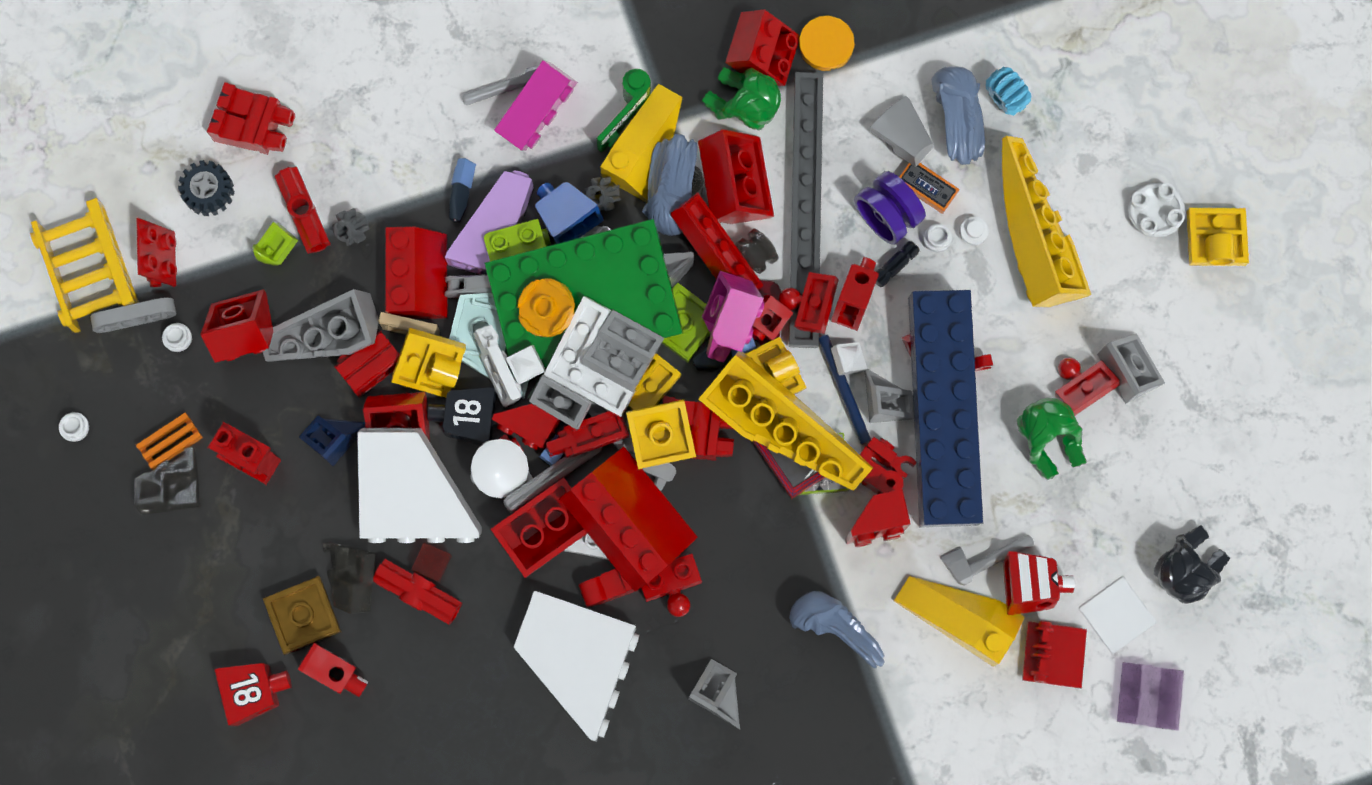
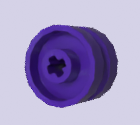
M884 171L874 179L873 188L865 187L854 197L855 207L866 224L882 240L891 245L897 244L906 236L907 228H915L926 217L925 209L914 191L900 177L890 171Z

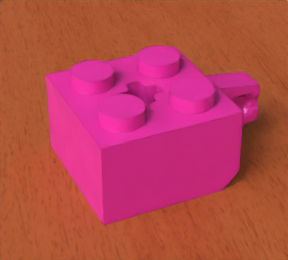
M723 271L719 272L702 315L704 323L711 334L706 352L709 358L724 362L731 349L742 352L744 345L749 344L751 341L753 323L756 317L759 318L764 309V298L752 281Z

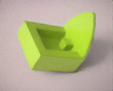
M272 222L260 241L252 246L253 254L261 263L274 266L281 265L298 242V239L279 223Z

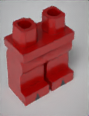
M224 82L216 104L218 109L214 110L207 129V133L212 140L247 150L259 151L266 155L269 154L270 150L283 152L287 137L285 134L276 131L278 125L287 127L293 125L295 119L294 111L282 106L277 98L241 90L233 84Z
M663 397V404L679 401L675 397ZM685 401L696 457L689 459L716 461V457L733 456L734 439L719 438L720 428H733L702 402Z
M225 422L222 423L208 446L209 449L218 453L216 456L218 459L267 485L281 462V459L270 451V447Z

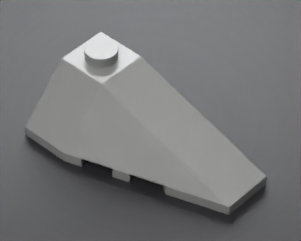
M353 289L273 327L274 333L270 347L263 351L265 361L273 362L350 355L374 344L379 318L371 294Z

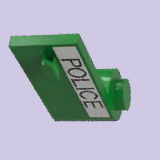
M642 69L629 70L623 77V97L627 105L596 138L597 150L601 153L608 146L611 148L621 136L619 133L634 118L651 94L650 77Z

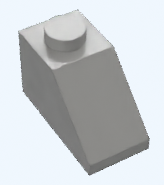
M543 375L529 400L532 404L575 429H579L592 404L582 395Z

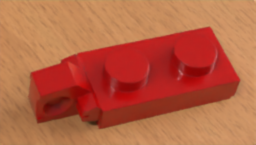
M608 411L583 420L579 429H575L570 425L564 427V430L558 432L559 438L547 442L546 448L550 457L565 453L567 458L573 455L575 457L628 438L629 432L623 417Z

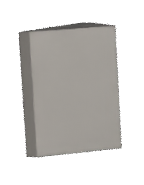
M1137 333L1106 344L1097 354L1100 360L1120 380V386L1117 387V390L1125 404L1165 384Z

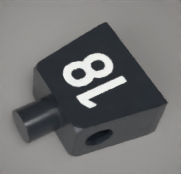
M495 388L447 391L446 405L429 404L428 421L443 422V433L449 438L482 446L486 441L492 440L494 425L492 417L495 414L496 390Z

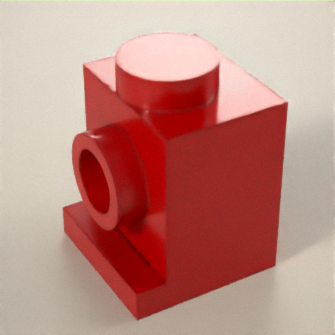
M764 295V309L759 318L756 317L753 323V336L760 341H763L764 338L773 341L793 312L771 295ZM765 314L770 318L767 325H763L761 322V318Z

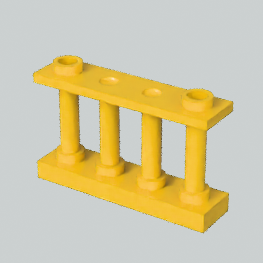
M97 198L86 201L89 212H86L85 216L49 230H45L36 220L31 222L34 231L30 233L32 242L36 249L40 248L61 310L57 311L58 317L64 327H69L75 333L81 331L77 322L78 318L115 304L127 306L139 303L105 206ZM87 227L96 229L98 237L94 238V242L54 256L50 241ZM98 252L105 255L107 263L103 264V268L63 282L59 267ZM106 278L114 280L116 289L113 290V293L80 306L72 307L68 296L69 292Z

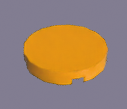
M819 16L810 20L802 29L799 38V48L804 61L812 68L821 71H830L831 69L843 67L851 58L855 46L854 34L849 25L833 16Z
M545 278L532 281L523 289L518 299L519 320L523 327L535 336L553 337L561 334L570 325L574 316L575 303L572 293L565 284L554 279Z

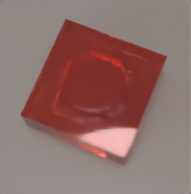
M423 543L411 570L440 583L452 555Z

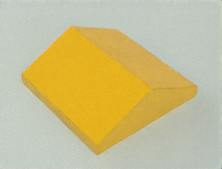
M684 400L626 412L638 469L696 457Z

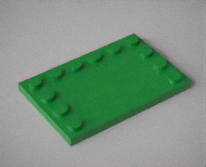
M655 219L485 263L508 356L534 345L544 367L547 368L567 330L566 328L561 334L553 337H539L528 332L520 323L519 308L517 307L518 299L523 289L532 281L545 278L554 279L566 285L574 299V314L583 296H586L663 338L683 334Z

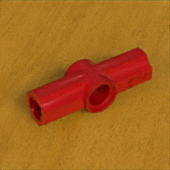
M287 167L280 170L274 177L308 254L317 253L326 249L331 243L298 167ZM300 206H309L305 214H296Z
M384 559L379 565L372 579L380 587L399 596L398 599L419 611L424 610L448 625L455 620L463 604L446 592L444 593L437 589L435 584L416 573L411 574L387 559Z

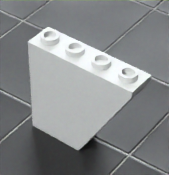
M362 428L358 432L360 538H368L369 543L386 542V538H397L399 543L415 542V538H427L429 543L445 542V538H457L459 543L474 542V538L480 537L482 533L480 523L421 428Z
M534 591L514 648L589 739L597 742L598 736L604 738L610 720L605 719L608 708H615L620 693L615 690L618 679H625L630 663L625 662L629 650L634 652L640 636L635 633L636 626Z

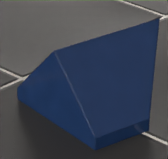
M317 416L299 438L334 466L358 439V432L362 428H366L365 422L322 419L320 416Z

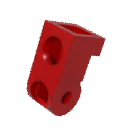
M865 446L859 455L873 469L860 484L876 494L901 490L904 486L902 476L894 470L887 471L871 460L875 452Z
M617 569L603 573L601 576L578 585L586 608L636 592Z

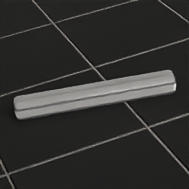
M602 447L575 457L574 455L568 458L566 456L507 496L503 502L510 513H514L600 453Z

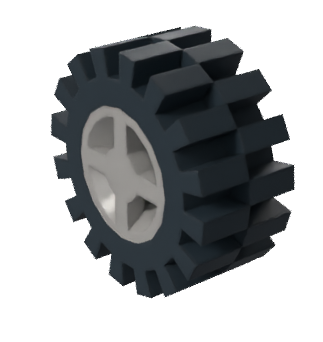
M204 160L199 161V166H196L195 163L191 164L192 169L190 171L185 169L183 171L185 177L180 176L179 178L181 186H178V190L181 193L182 200L190 210L192 209L198 215L200 212L203 216H209L210 212L213 215H218L217 210L220 208L222 211H225L227 209L225 204H231L233 200L230 196H234L235 192L232 188L234 186L233 181L221 165H216L213 161H209V164H206Z

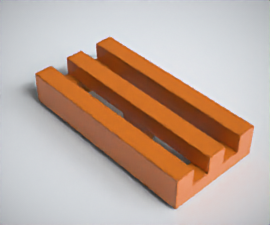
M185 412L138 443L136 447L141 451L150 468L155 470L201 440L203 436ZM183 424H187L186 426H184L183 428H181L180 430H178L177 432H175L174 434H172L171 436H169L153 448L147 450L148 447L155 444L156 442H158L159 440H161L162 438H164L165 436H167ZM192 431L193 435L155 460L152 458V456Z

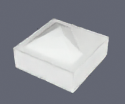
M859 342L835 345L831 348L839 375L863 372L867 369Z
M534 345L506 358L518 384H522L546 371Z

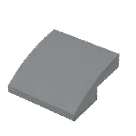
M612 310L581 364L634 392L664 338Z

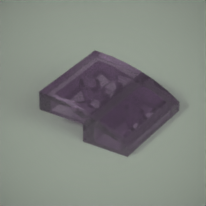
M1123 662L1117 722L1179 731L1184 670Z

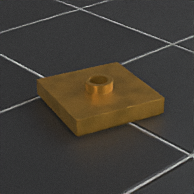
M320 576L263 598L284 655L341 632Z

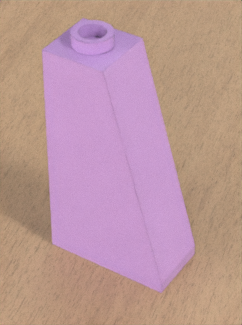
M516 170L512 173L503 172L446 252L445 259L449 266L479 275L487 274L485 263L490 262L484 235L488 232L522 223L534 188L532 179L526 173Z

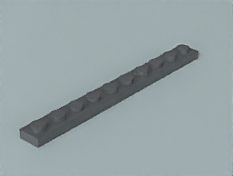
M795 72L790 288L797 289L801 295L804 292L808 273L820 274L823 73ZM799 307L791 310L793 314L789 318V347L818 348L819 333L798 330L795 327Z

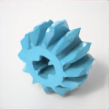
M1003 66L1001 69L993 72L986 80L985 85L989 96L992 97L994 103L1005 114L1014 116L1016 113L1024 110L1026 105L1031 102L1032 96L1028 86L1025 85L1023 79L1012 68Z

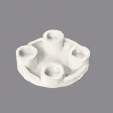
M1169 183L1147 184L1138 189L1132 195L1128 207L1129 217L1135 228L1144 235L1152 237H1165L1176 232L1185 220L1184 201L1175 187Z
M503 439L486 441L478 448L472 458L470 477L478 489L486 495L496 498L507 497L522 487L527 480L529 470L527 457L522 449L512 441Z

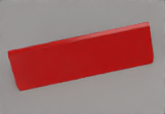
M699 193L694 194L671 212V217L716 280L719 272L723 271L752 281L757 290L763 286V283Z

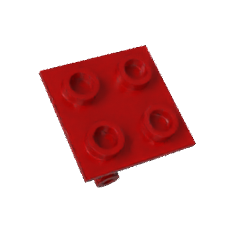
M136 218L138 275L146 277L147 281L150 282V287H161L162 283L176 287L177 266L175 248L177 243L175 231L141 218Z
M1028 621L1022 681L1082 689L1087 629L1053 625L1051 622L1039 621V623Z

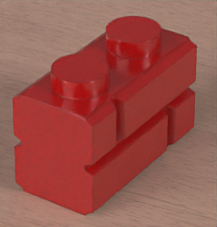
M380 331L376 334L374 344L350 355H341L337 360L339 364L335 368L358 398H360L394 371L400 354Z

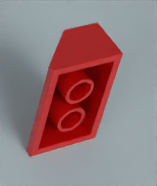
M722 129L699 140L700 159L709 209L719 223L736 224L774 217L760 137Z
M386 227V313L410 319L448 318V297H445V292L448 291V283L445 282L447 277V262L445 259L447 234L418 227Z
M564 477L490 529L524 578L587 534L559 499L571 489Z

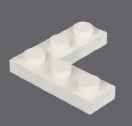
M583 296L570 325L565 331L543 375L621 417L636 390L631 392L581 364L611 310Z

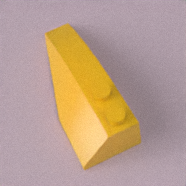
M1005 136L1002 138V177L1006 215L1018 262V271L1023 277L1029 301L1033 307H1052L1092 295L1070 234L1064 235L1058 223L1062 221L1058 210L1053 212L1046 199L1050 196L1046 185L1035 176L1038 173V169L1023 138Z
M738 351L699 398L703 404L743 437L751 441L754 440L777 454L780 453L789 457L794 462L807 466L819 472L820 475L853 491L873 469L827 423L743 351Z

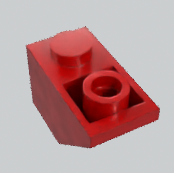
M534 404L496 413L492 417V420L498 423V429L509 435H512L513 432L523 437L522 442L525 445L536 450L538 447H546V443L551 441L555 430L561 423V420Z

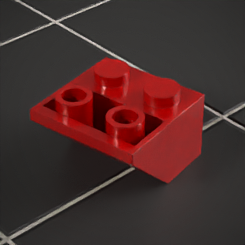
M765 9L741 12L725 63L739 73H744L747 69L754 68L762 74L772 77L778 86H785L800 35Z
M903 489L873 495L845 538L846 544L854 543L855 547H862L872 544V541L879 537H883V541L901 538L900 535L904 534V531L911 524Z

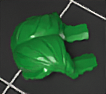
M724 67L719 73L718 80L731 87H737L739 91L727 103L724 99L712 93V91L706 93L702 99L704 105L715 113V117L718 120L736 117L747 127L759 131L764 128L765 124L771 122L777 113L781 102V94L776 81L772 77L764 75L754 68H749L744 73H738Z
M1047 397L1025 408L1023 414L1017 419L1018 431L1027 439L1030 450V463L1036 465V469L1041 472V475L1046 480L1053 479L1055 475L1059 474L1056 465L1052 463V460L1044 450L1046 444L1055 439L1057 435L1066 434L1062 441L1065 446V454L1069 457L1070 463H1072L1071 466L1080 467L1086 464L1087 460L1081 446L1083 429L1077 422L1073 410L1068 404L1063 403L1059 399Z

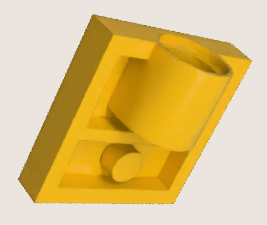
M1189 208L1186 211L1189 266H1246L1249 263L1246 208Z
M409 327L392 374L391 382L446 398L447 391H450L451 387L453 388L457 382L466 344Z
M780 337L746 353L747 356L794 395L807 388L800 375L795 358L786 349Z
M656 353L635 388L636 391L628 407L631 410L656 406L681 377V373Z

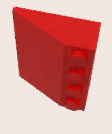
M622 447L559 498L634 591L649 583L698 538L645 471L638 469L636 460L625 447Z

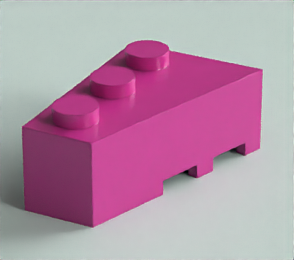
M542 60L494 131L521 151H526L528 147L533 149L541 138L540 131L545 125L549 126L558 113L556 110L562 103L568 100L578 82L551 62Z

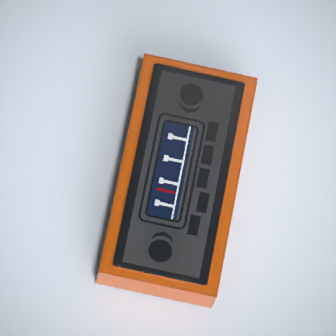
M909 163L900 175V178L914 191L919 199L941 214L945 212L960 190L921 163L916 167Z

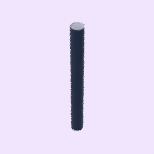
M829 335L821 336L819 344L860 444H866L871 441V437L845 375L838 374L831 351L833 345Z

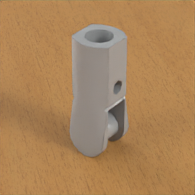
M487 274L448 276L445 278V282L448 283V291L445 292V297L459 298L460 295L492 293ZM464 283V289H459V284Z

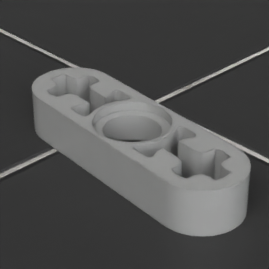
M158 298L100 311L90 316L92 330L96 333H104L168 319L176 315L174 299Z

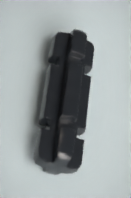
M908 241L902 247V251L898 250L883 264V269L879 268L876 271L879 274L876 285L884 287L889 282L890 277L893 278L910 260L918 255L920 249L914 242Z

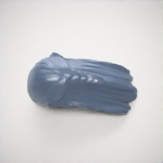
M959 66L944 67L937 71L931 80L933 91L937 95L936 101L942 104L945 113L948 157H950L951 161H954L956 158L961 165L970 164L972 159L977 161L978 157H982L985 149L984 122L978 99L980 83H977L973 73L966 68Z
M675 134L670 141L665 138L662 142L656 144L650 162L648 203L642 211L648 220L655 219L658 232L668 236L683 233L671 217V212L688 200L692 194L697 142H694L693 139L688 142L682 134Z
M812 591L799 598L792 606L789 619L794 629L799 628L803 631L811 629L816 635L824 633L835 634L858 653L871 667L877 668V666L882 667L884 665L883 657L885 655L878 642L865 630L861 622L851 612H848L847 607L843 606L837 599L821 591Z

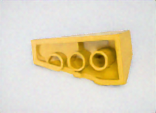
M660 84L655 87L600 166L602 178L610 176L611 182L619 185V188L648 203V178L652 152L658 142H662L665 138L670 141L674 136L682 96Z
M912 576L908 577L893 600L992 667L1001 662L1015 640L1025 618L1021 614L1007 615V606L1000 600Z

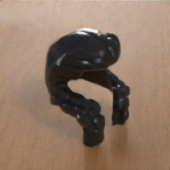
M1202 525L1195 527L1185 535H1178L1174 547L1164 553L1154 567V575L1158 577L1160 586L1166 590L1168 595L1184 604L1204 599L1211 587L1221 582L1220 572L1230 560L1226 552L1219 549L1212 554V558L1207 561V564L1201 561L1194 549L1198 548L1201 543L1209 538L1207 531Z

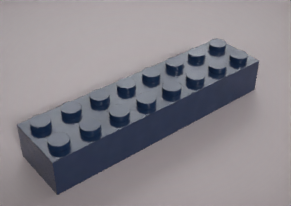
M971 290L913 291L908 297L919 528L978 526L983 524Z

